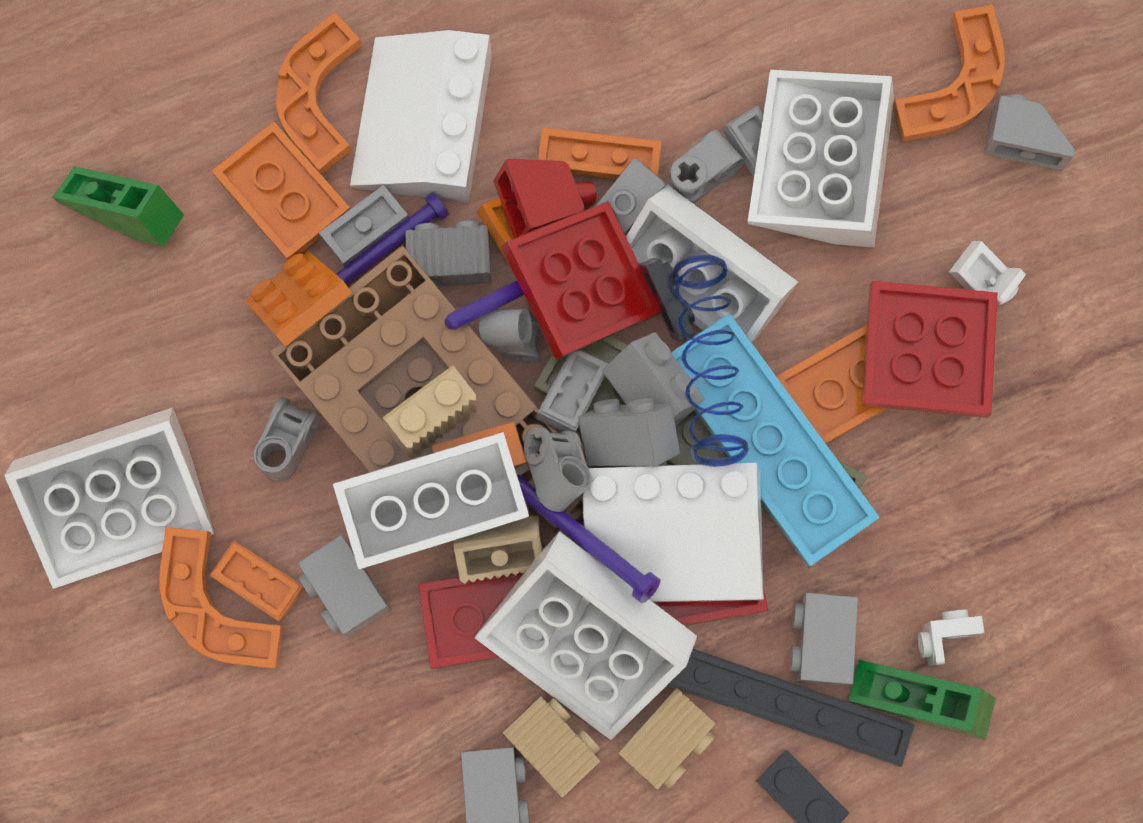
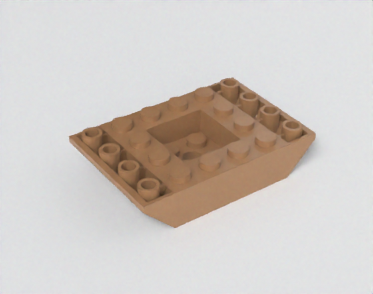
M403 246L399 247L349 287L352 292L350 296L285 347L280 343L270 351L285 372L369 473L413 460V458H409L385 428L382 417L403 403L410 390L423 388L451 366L456 368L475 392L477 411L470 412V418L464 417L463 423L457 422L456 428L450 427L449 433L443 432L442 438L436 437V443H429V448H423L422 454L416 453L415 459L433 454L432 445L513 421L523 453L526 435L533 427H544L549 433L559 434L554 427L536 419L539 409L468 324L457 330L446 327L445 319L447 315L456 311V309ZM527 460L524 464L514 466L516 474L520 476L530 469Z

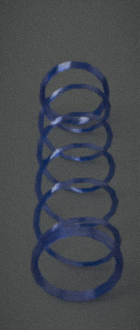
M697 254L681 260L674 267L673 271L676 281L675 293L678 299L688 306L680 315L678 326L681 332L692 340L682 352V362L690 372L697 375L687 385L685 396L691 405L701 410L689 425V433L692 439L697 442L692 446L691 456L694 461L705 466H726L741 461L748 454V442L730 434H717L699 440L693 432L694 423L704 413L715 415L735 414L741 411L744 406L739 402L728 401L702 408L692 401L690 387L699 377L723 380L736 376L740 370L735 366L722 365L699 373L688 365L686 354L690 346L695 342L706 345H721L732 341L735 338V334L727 330H715L694 338L685 331L682 324L683 317L690 308L701 311H718L728 307L731 304V300L728 297L718 295L705 297L689 304L681 297L679 286L682 285L692 289L712 287L720 283L727 276L728 269L725 261L717 256ZM709 261L688 269L680 277L678 275V271L690 263ZM718 265L723 268L722 273L711 280L703 282L683 280L689 272L700 267ZM712 299L727 301L725 305L715 308L695 306ZM714 334L731 335L729 339L723 341L700 340ZM720 369L735 370L734 373L724 376L705 375ZM727 405L739 406V408L730 411L712 410ZM718 442H731L739 444L740 446L717 447L709 444ZM702 447L718 451H735L743 448L740 453L721 459L704 458L696 453Z

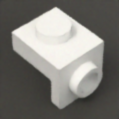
M972 241L949 271L967 290L998 292L997 305H1003L1016 295L1018 285L1026 275L1021 268H1007L982 241Z
M954 610L942 612L943 620L930 621L923 624V632L918 633V647L921 657L927 658L928 666L933 667L945 664L942 640L975 637L983 634L982 616L969 617L968 610Z

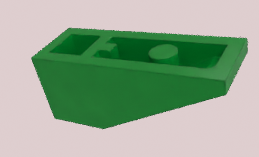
M76 166L72 168L53 195V199L56 202L134 240L162 247L172 236L184 216L182 211L157 184Z
M863 660L858 661L848 699L849 702L982 740H986L996 700L995 697L980 688Z

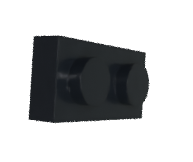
M651 258L640 263L639 267L662 310L660 314L671 337L682 341L694 335L695 332L691 323L695 322V317L688 302L685 299L679 300L674 286L678 285V280L671 265L668 262L663 264L659 258Z
M785 750L756 780L796 823H841L850 814L788 750Z

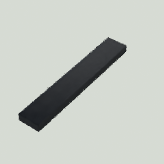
M692 649L687 666L667 685L899 767L903 765L914 728L913 724L696 649Z

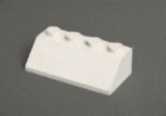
M669 185L648 199L626 235L627 241L639 264L651 258H659L663 264L668 262L671 265L678 280V285L674 286L679 300L685 299L688 302L695 317V322L693 323L703 331L730 313L751 343H753L776 315L798 283L797 280Z
M504 432L333 484L358 570L529 517Z

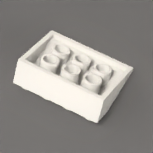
M445 30L375 37L350 182L351 188L376 191L384 185L393 194L427 197L433 192L441 200L469 203L492 59L489 35Z
M770 70L748 224L830 244L861 247L875 246L894 103L892 76Z
M173 407L13 460L4 475L53 589L161 553L165 527L209 531L211 535H214V529L189 447Z
M757 463L588 468L592 476V482L583 492L584 526L645 575L648 572H652L661 579L658 589L649 600L652 602L764 600L760 470Z
M559 531L535 558L476 634L475 639L608 739L612 740L687 666L697 635L651 600L642 604L632 597L633 588Z

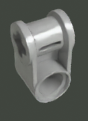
M713 130L704 136L692 149L676 159L670 170L668 185L690 202L695 203L718 184L732 177L741 168L745 159L719 130Z
M496 309L480 317V338L485 346L503 355V358L509 361L520 363L539 362L540 353L537 351V340L540 326L535 316L528 309Z
M281 397L277 401L270 414L268 424L254 450V460L267 478L273 481H284L295 473L307 446L312 442L319 428L322 417L319 412L313 411L309 413L291 405L290 400L285 397ZM279 450L286 452L285 460L281 465L277 467L266 465L267 457L272 452Z
M533 427L530 429L524 441V455L529 463L536 486L537 497L549 510L562 512L592 482V476L581 449L580 439L574 431H562L557 434L549 433L544 427Z

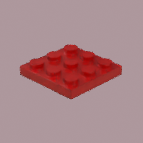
M608 201L509 240L501 246L556 360L648 320L662 312Z
M872 281L869 286L861 406L988 418L992 414L998 292Z

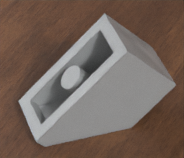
M1018 94L1001 95L991 110L984 155L1061 171L1073 158L1075 149L1041 103L1032 102L1027 97Z

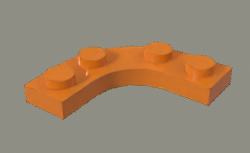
M993 4L954 12L951 20L961 55V71L953 83L936 92L895 99L893 110L901 142L956 131L975 120L990 104L1000 86L1005 67V50Z
M333 12L303 36L289 51L278 73L277 99H275L277 113L287 136L321 175L352 150L346 140L328 122L319 109V89L322 81L330 71L362 46L360 38L336 12Z
M165 527L159 574L161 601L169 621H172L178 632L186 640V643L199 653L217 661L238 665L279 668L284 625L241 621L226 616L214 606L207 592L206 569L211 532Z

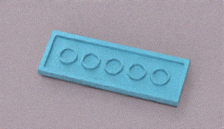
M730 313L671 352L685 373L692 378L696 388L705 399L694 409L731 462L757 463L760 470L761 503L808 568L880 518Z

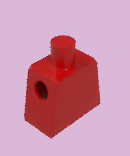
M506 159L493 180L514 238L585 211L584 206L594 205L597 198L594 184L591 181L575 183L570 167L564 161Z

